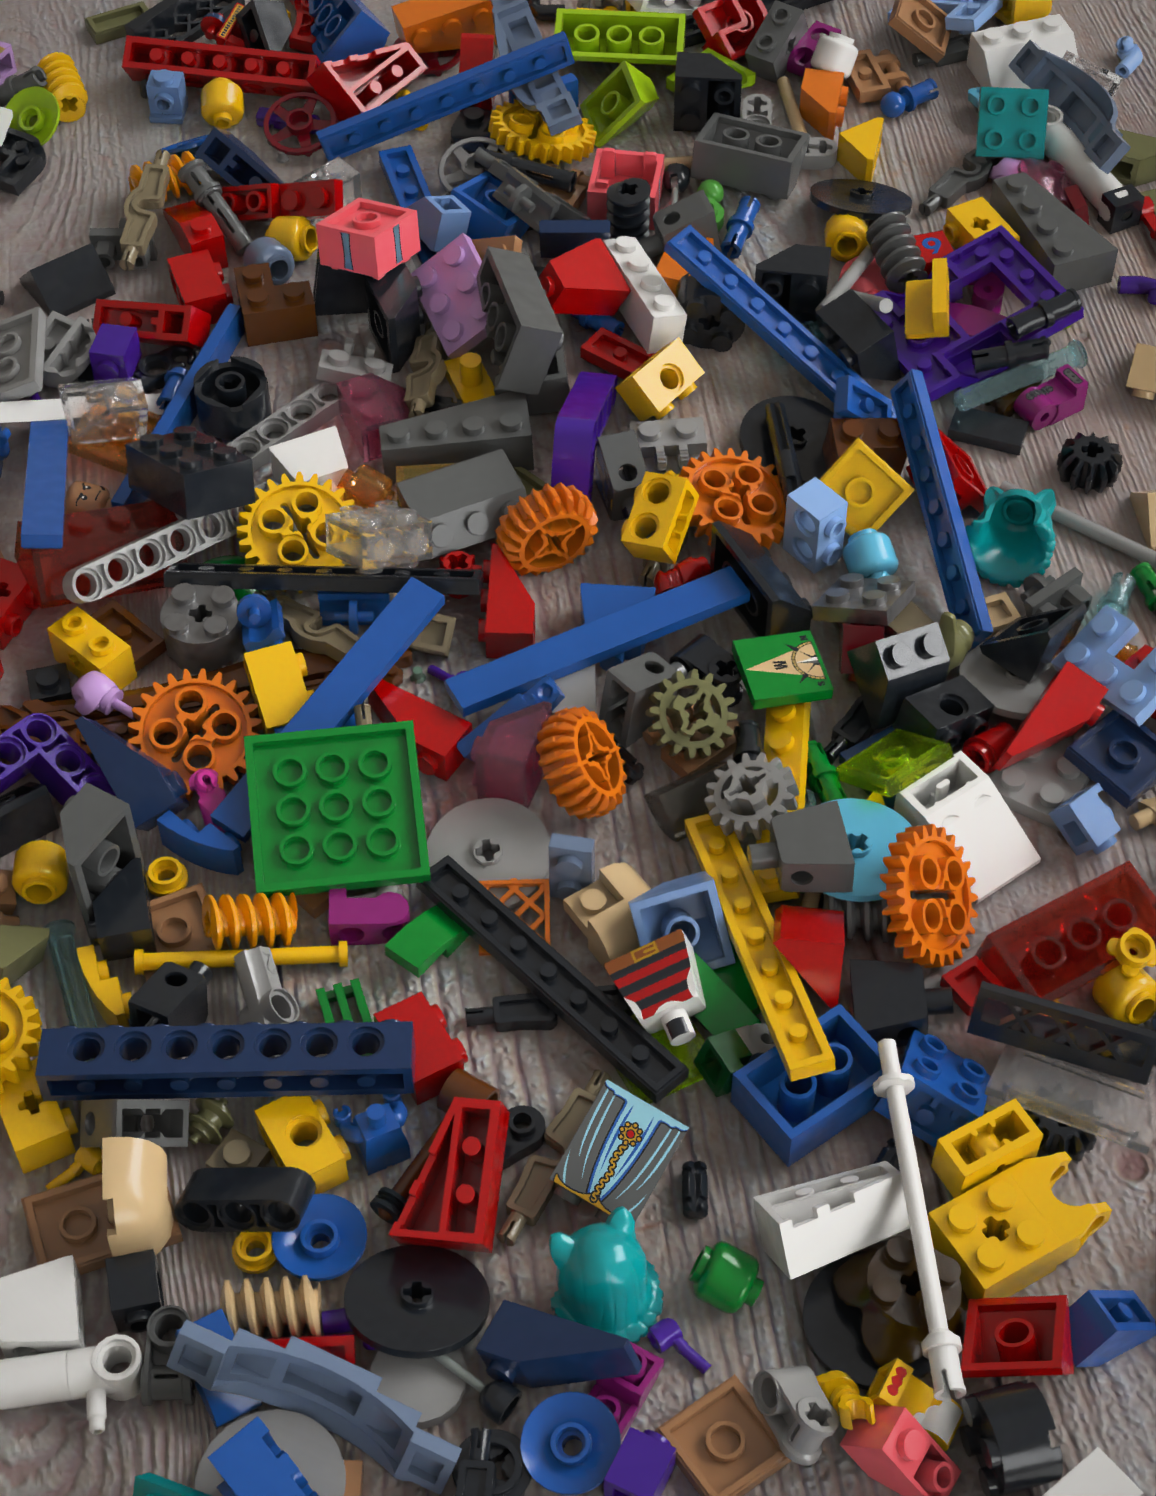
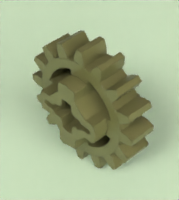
M692 669L688 672L685 679L683 673L677 671L672 674V682L665 678L658 683L663 693L654 691L650 694L649 699L656 706L647 709L645 715L655 718V723L647 729L648 732L659 731L661 737L656 742L658 747L665 743L671 745L669 749L670 756L673 757L683 750L685 760L690 761L695 757L697 751L699 756L704 759L711 755V748L718 751L725 746L720 736L728 738L733 735L734 731L727 726V723L736 720L737 714L728 712L727 707L734 703L735 699L734 697H723L722 692L727 687L725 683L716 687L712 685L714 674L709 673L701 680L699 679L698 670ZM680 689H693L692 693L686 698L680 695H672ZM709 700H711V702L713 703L716 713L713 712V709H712V706H711V703H710ZM694 705L693 716L697 720L689 724L690 714L685 710ZM666 716L670 718L673 730L670 728ZM697 731L702 734H709L704 740L689 741Z

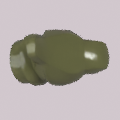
M944 612L941 615L939 627L951 660L947 673L948 676L951 670L964 661L966 653L971 649L974 642V631L967 622L956 619L955 615L951 612Z

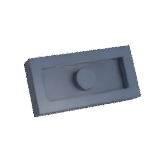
M552 833L548 846L550 897L563 900L595 882V839Z

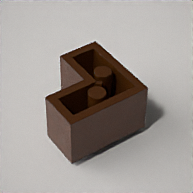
M269 263L250 264L233 268L248 347L318 336L315 304L309 280L274 286Z
M897 418L830 419L822 446L826 471L858 437L896 473L901 475L907 453Z

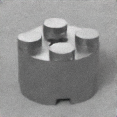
M181 583L172 589L171 596L163 604L160 612V621L167 654L170 659L172 658L177 662L178 667L183 671L188 669L191 674L198 675L201 668H204L206 672L222 668V665L232 659L234 664L242 656L245 649L242 638V624L239 622L236 614L238 600L232 588L225 585L209 586Z

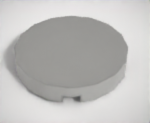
M459 1349L445 1354L467 1370ZM378 1351L370 1366L371 1373L382 1377L377 1392L422 1413L416 1426L419 1429H426L441 1424L452 1416L461 1405L467 1388V1383L434 1358H401Z

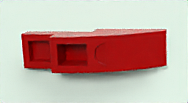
M338 179L222 187V197L240 222L272 221L278 216H304L307 219H323L343 207V180Z

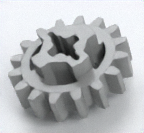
M760 752L756 760H751L748 753H744L742 762L738 764L732 759H728L727 765L729 769L725 772L716 769L714 775L717 782L707 783L706 785L709 796L704 799L713 824L715 826L720 825L723 834L726 836L735 830L740 841L745 839L747 833H753L756 840H761L763 830L768 829L770 832V820L774 816L788 813L787 810H797L798 808L795 796L799 795V790L790 767L783 768L778 757H775L768 763L763 752Z

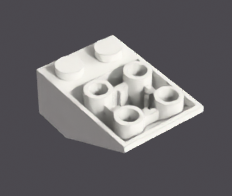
M961 750L896 792L894 811L903 816L912 827L935 824L936 828L944 827L946 835L955 836V847L963 846L964 851L961 859L963 862L970 861L971 863L967 875L968 877H974L976 880L970 887L971 893L978 896V900L974 901L976 904L1041 861V857L990 777Z

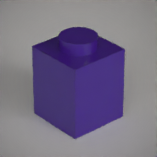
M101 324L88 352L94 380L130 383L142 356L137 327Z
M630 1427L604 1478V1496H662L675 1469L676 1448L671 1446L664 1436L655 1431L644 1430V1432Z

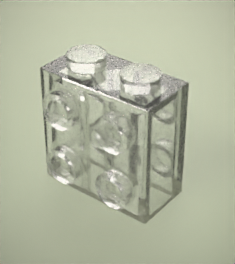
M397 501L375 502V507L364 509L356 505L340 507V512L325 514L326 552L341 559L343 564L357 567L361 573H381L383 567L393 565L399 568H413L418 566V561L433 559L432 521L418 515L414 509L398 506Z

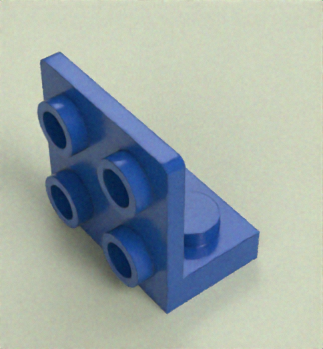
M914 1030L909 1037L900 1069L901 1073L912 1075L915 1081V1088L908 1095H905L912 1134L935 1148L937 1139L983 1115L992 1077L978 1062L968 1058L964 1059L955 1054L936 1036L925 1035L918 1030ZM879 1097L873 1110L891 1120L887 1098Z

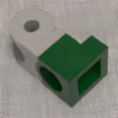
M756 1023L707 1037L693 1063L714 1095L719 1097L731 1093L733 1073L773 1048L775 1043L767 1024Z

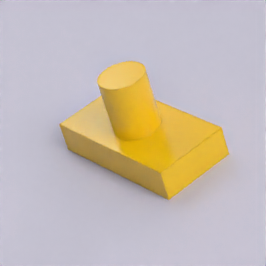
M477 352L465 353L461 357L444 361L447 366L445 376L457 399H461L463 403H468L495 396V387Z

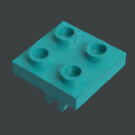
M980 87L975 157L1044 159L1049 89Z

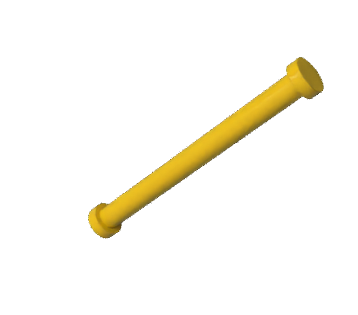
M338 941V945L270 948L275 965L339 963V967H348L347 941ZM134 949L135 976L144 975L145 971L158 970L166 962H173L185 968L193 961L202 962L209 968L235 967L234 956L243 950L249 949L144 953V949Z

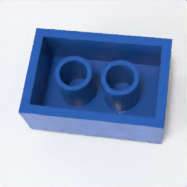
M838 1004L818 1018L834 1054L836 1070L791 1082L778 1050L774 1046L733 1073L730 1102L787 1167L872 1111L879 1098L874 1094L873 1083L883 1075L877 1042L841 1004Z

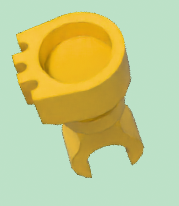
M834 1370L816 1376L826 1398L840 1417L841 1427L853 1430L852 1420L866 1419L871 1425L875 1424L873 1400L869 1397L860 1396L858 1385L848 1374L843 1371Z

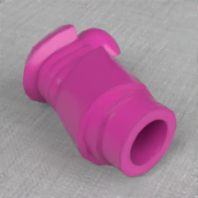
M210 768L199 769L189 778L190 790L196 791L199 797L198 806L204 825L207 826L209 823H212L224 833L226 831L214 824L210 815L227 795L224 789L221 790L217 783L218 773Z

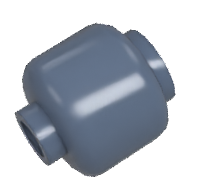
M260 237L252 241L246 248L243 256V266L269 263L274 286L286 283L292 276L295 268L294 257L291 251L271 237Z

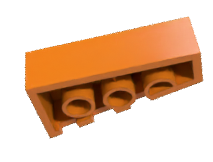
M409 0L391 6L396 32L401 42H408L417 54L460 49L462 33L490 34L495 36L492 15L493 6L490 0Z

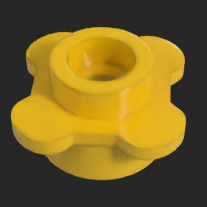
M1132 927L1121 938H1111L1107 942L1106 950L1108 954L1115 956L1121 965L1120 970L1122 974L1127 977H1136L1139 970L1146 966H1156L1154 941L1140 928ZM1129 950H1135L1137 955H1131Z

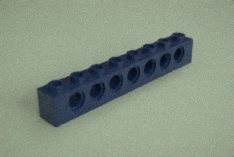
M387 1019L381 1022L341 1020L335 1023L294 1021L289 1024L248 1022L243 1025L202 1023L197 1026L155 1024L151 1027L109 1025L102 1028H78L75 1026H63L60 1028L42 1029L35 1077L43 1101L414 1094L416 1051L413 1021H399L395 1019ZM366 1053H373L369 1056H361ZM320 1054H327V1055L322 1056V1057H315V1056L320 1055ZM273 1055H280V1056L275 1057V1058H269V1057H271V1056H273ZM227 1056H233V1057L228 1058V1059H223V1058H225V1057H227Z

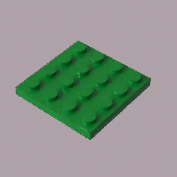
M413 720L244 736L256 894L264 893L267 898H270L277 892L282 893L283 896H289L292 892L295 895L329 892V889L346 888L347 890L431 881Z

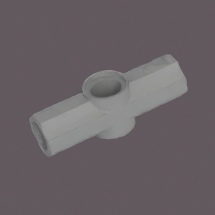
M258 946L253 949L243 950L234 956V965L246 1007L240 1011V1025L248 1022L289 1024L299 1018V1006L292 994L281 986L271 949ZM273 1055V1056H271V1057H269V1058H275V1057H278V1056H280V1055Z

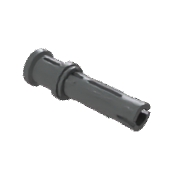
M198 158L188 162L179 170L177 177L182 183H186L193 192L195 203L200 207H205L213 214L221 231L236 250L237 255L240 257L244 256L246 248L254 240L222 197V186L210 177L205 169L206 164L203 159Z

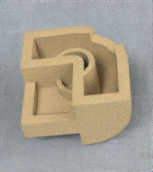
M625 862L613 863L599 869V880L563 899L565 912L588 938L589 951L604 969L605 963L640 947L628 902L651 890V888L636 870Z
M134 1137L102 1138L103 1200H107L109 1221L115 1227L114 1229H107V1239L112 1256L116 1257L154 1249L155 1255H157L171 1237L174 1222L167 1192V1155L160 1146L149 1140Z

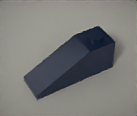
M214 127L195 153L196 156L203 159L209 167L232 186L284 183L251 149L227 130Z
M82 716L74 720L116 797L130 805L135 829L150 831L158 826L157 819L168 810L177 814L190 806L184 795L188 792L187 786L175 770L171 772L170 769L97 721Z
M503 1300L476 1347L477 1352L487 1367L486 1372L492 1379L504 1380L511 1384L514 1382L529 1388L637 1375L642 1368V1364L629 1339L507 1300Z

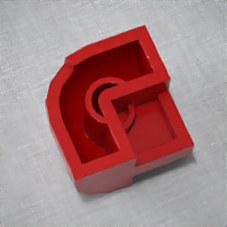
M715 0L698 7L692 13L706 40V43L701 47L703 51L710 48L732 61L745 57V51L768 14L762 0Z

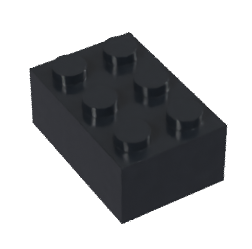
M193 426L176 427L173 433L165 435L145 434L140 437L139 441L125 444L129 488L186 520L255 503L252 458L238 452L234 447L217 441L215 437L207 436L197 431Z

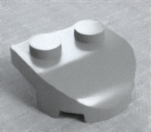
M52 311L47 317L43 370L44 385L53 388L66 386L76 380L90 364L88 352L96 334L92 325L79 315L76 320Z

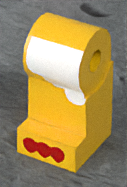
M899 1358L880 1367L865 1397L871 1398L875 1405L905 1407L943 1451H947L964 1417L962 1407L953 1399H951L952 1401L936 1400L933 1394L934 1389L912 1375L914 1369Z

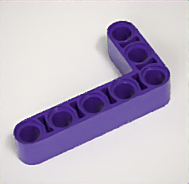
M581 371L556 419L551 487L560 482L566 487L574 485L576 489L588 496L591 503L597 437H601L615 406L617 395L615 387L618 385L617 375Z
M43 713L30 714L0 735V758L6 759L11 763L7 765L0 762V794L28 773H31L41 784L46 785L50 794L62 806H64L68 798L76 795L86 783L116 796L101 768L50 716ZM29 736L37 737L42 742L33 741ZM58 766L66 767L70 772L62 771Z

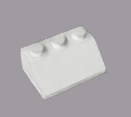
M1060 14L1047 15L1038 19L1019 21L1014 24L971 32L966 65L981 87L1031 89L1008 66L1029 40L1036 43L1042 50L1048 51L1080 68L1074 32Z

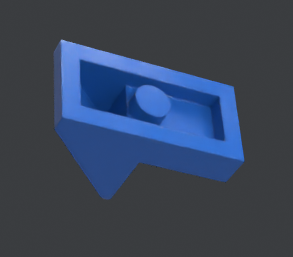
M850 375L836 378L833 418H892V400Z

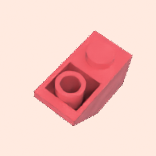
M874 1404L876 1419L874 1425H871L866 1419L853 1420V1430H847L840 1446L868 1477L902 1496L950 1495L962 1471L905 1407Z

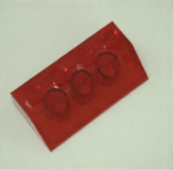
M153 500L65 514L63 548L61 549L21 548L22 521H17L14 557L41 609L73 604L65 596L62 587L63 578L68 571L175 522L178 518L175 513ZM175 530L171 535L170 541L173 548L180 552L184 547L183 535ZM144 544L140 549V559L143 564L150 566L154 560V554L152 549ZM187 558L178 561L179 563H188ZM112 559L108 565V573L115 581L120 580L123 569L117 560ZM170 566L103 598L166 588L164 587L163 574ZM80 574L76 579V589L82 596H87L91 590L90 580L85 575Z
M1129 860L988 934L975 955L1001 981L1005 988L1056 1002L1120 965L1115 956L1108 954L1106 950L1107 942L1111 938L1119 939L1130 928L1137 927L1153 939L1156 947V897ZM1129 950L1131 955H1137L1135 950Z

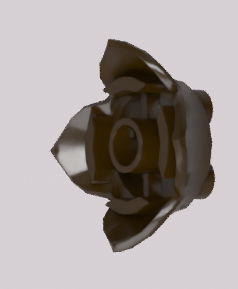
M895 1236L889 1239L883 1247L867 1250L852 1256L838 1268L832 1277L833 1286L838 1297L846 1305L858 1307L861 1310L862 1322L860 1332L862 1340L878 1368L896 1358H899L907 1365L920 1359L923 1356L921 1342L929 1334L913 1241L902 1236ZM934 1249L948 1329L960 1337L961 1344L963 1345L968 1299L959 1279L961 1268L955 1259L945 1256ZM905 1290L912 1292L915 1296L909 1295Z

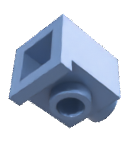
M166 69L151 70L146 84L150 107V123L183 124L188 108L184 72Z
M1099 783L1077 792L1048 813L1076 856L1089 850H1093L1096 855L1105 851L1117 842L1114 835L1121 830L1114 819V814L1110 807L1102 802L1098 796V793L1103 790Z

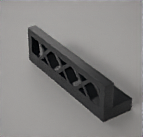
M163 0L125 25L126 36L194 42L205 35L201 29V21H194L195 19L203 18L207 13H221L226 20L236 3L238 2L245 6V0ZM222 1H225L229 4L227 6L215 7ZM186 32L182 36H171L174 33Z
M985 981L981 982L978 995L975 997L967 1033L1143 1085H1147L1156 1059V1031Z

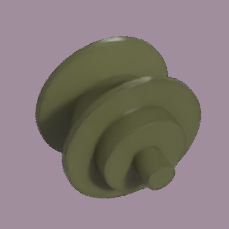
M197 1098L195 1104L199 1110L198 1113H189L188 1132L191 1135L189 1141L193 1145H196L198 1142L219 1145L222 1142L219 1129L221 1127L231 1129L234 1126L231 1112L226 1107L228 1100L226 1098H220L219 1100L215 1098Z

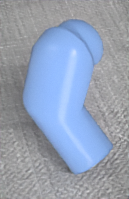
M1123 36L1116 42L1117 55L1121 62L1116 66L1115 73L1118 77L1125 79L1141 64L1143 55L1138 45L1133 43L1131 36Z

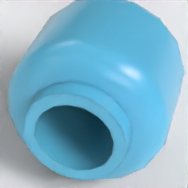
M869 528L854 533L848 538V543L843 549V559L848 573H859L864 578L878 579L883 576L893 575L898 569V558L889 536L885 533L877 532L875 529Z

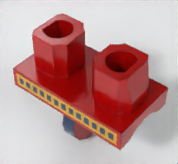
M237 2L226 20L221 13H207L201 21V29L205 37L209 40H216L217 45L246 48L236 15L245 6Z

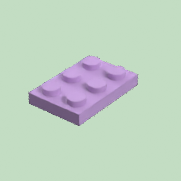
M464 233L411 273L412 276H417L420 281L422 297L419 298L447 356L451 359L461 357L487 337L485 326L488 312H482L476 279L482 260L471 238Z

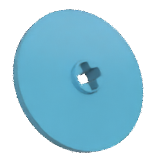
M856 798L831 800L838 802L850 848L852 849L855 862L853 892L823 893L838 899L855 902L883 899L879 896V892L886 890V883L880 879V874L888 873L883 857L892 856L888 847L889 843L897 842L896 834L905 832V828L912 827V825L893 809L877 802Z

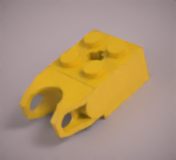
M1066 1151L1050 1156L1024 1159L928 1213L933 1248L945 1256L952 1257L960 1265L961 1274L959 1279L968 1302L969 1299L1010 1297L1055 1271L1057 1265L1075 1256L1088 1237L1109 1221L1112 1209L1106 1202L1070 1206L1062 1203L1054 1196L1051 1189L1055 1182L1069 1171L1068 1164L1072 1160Z

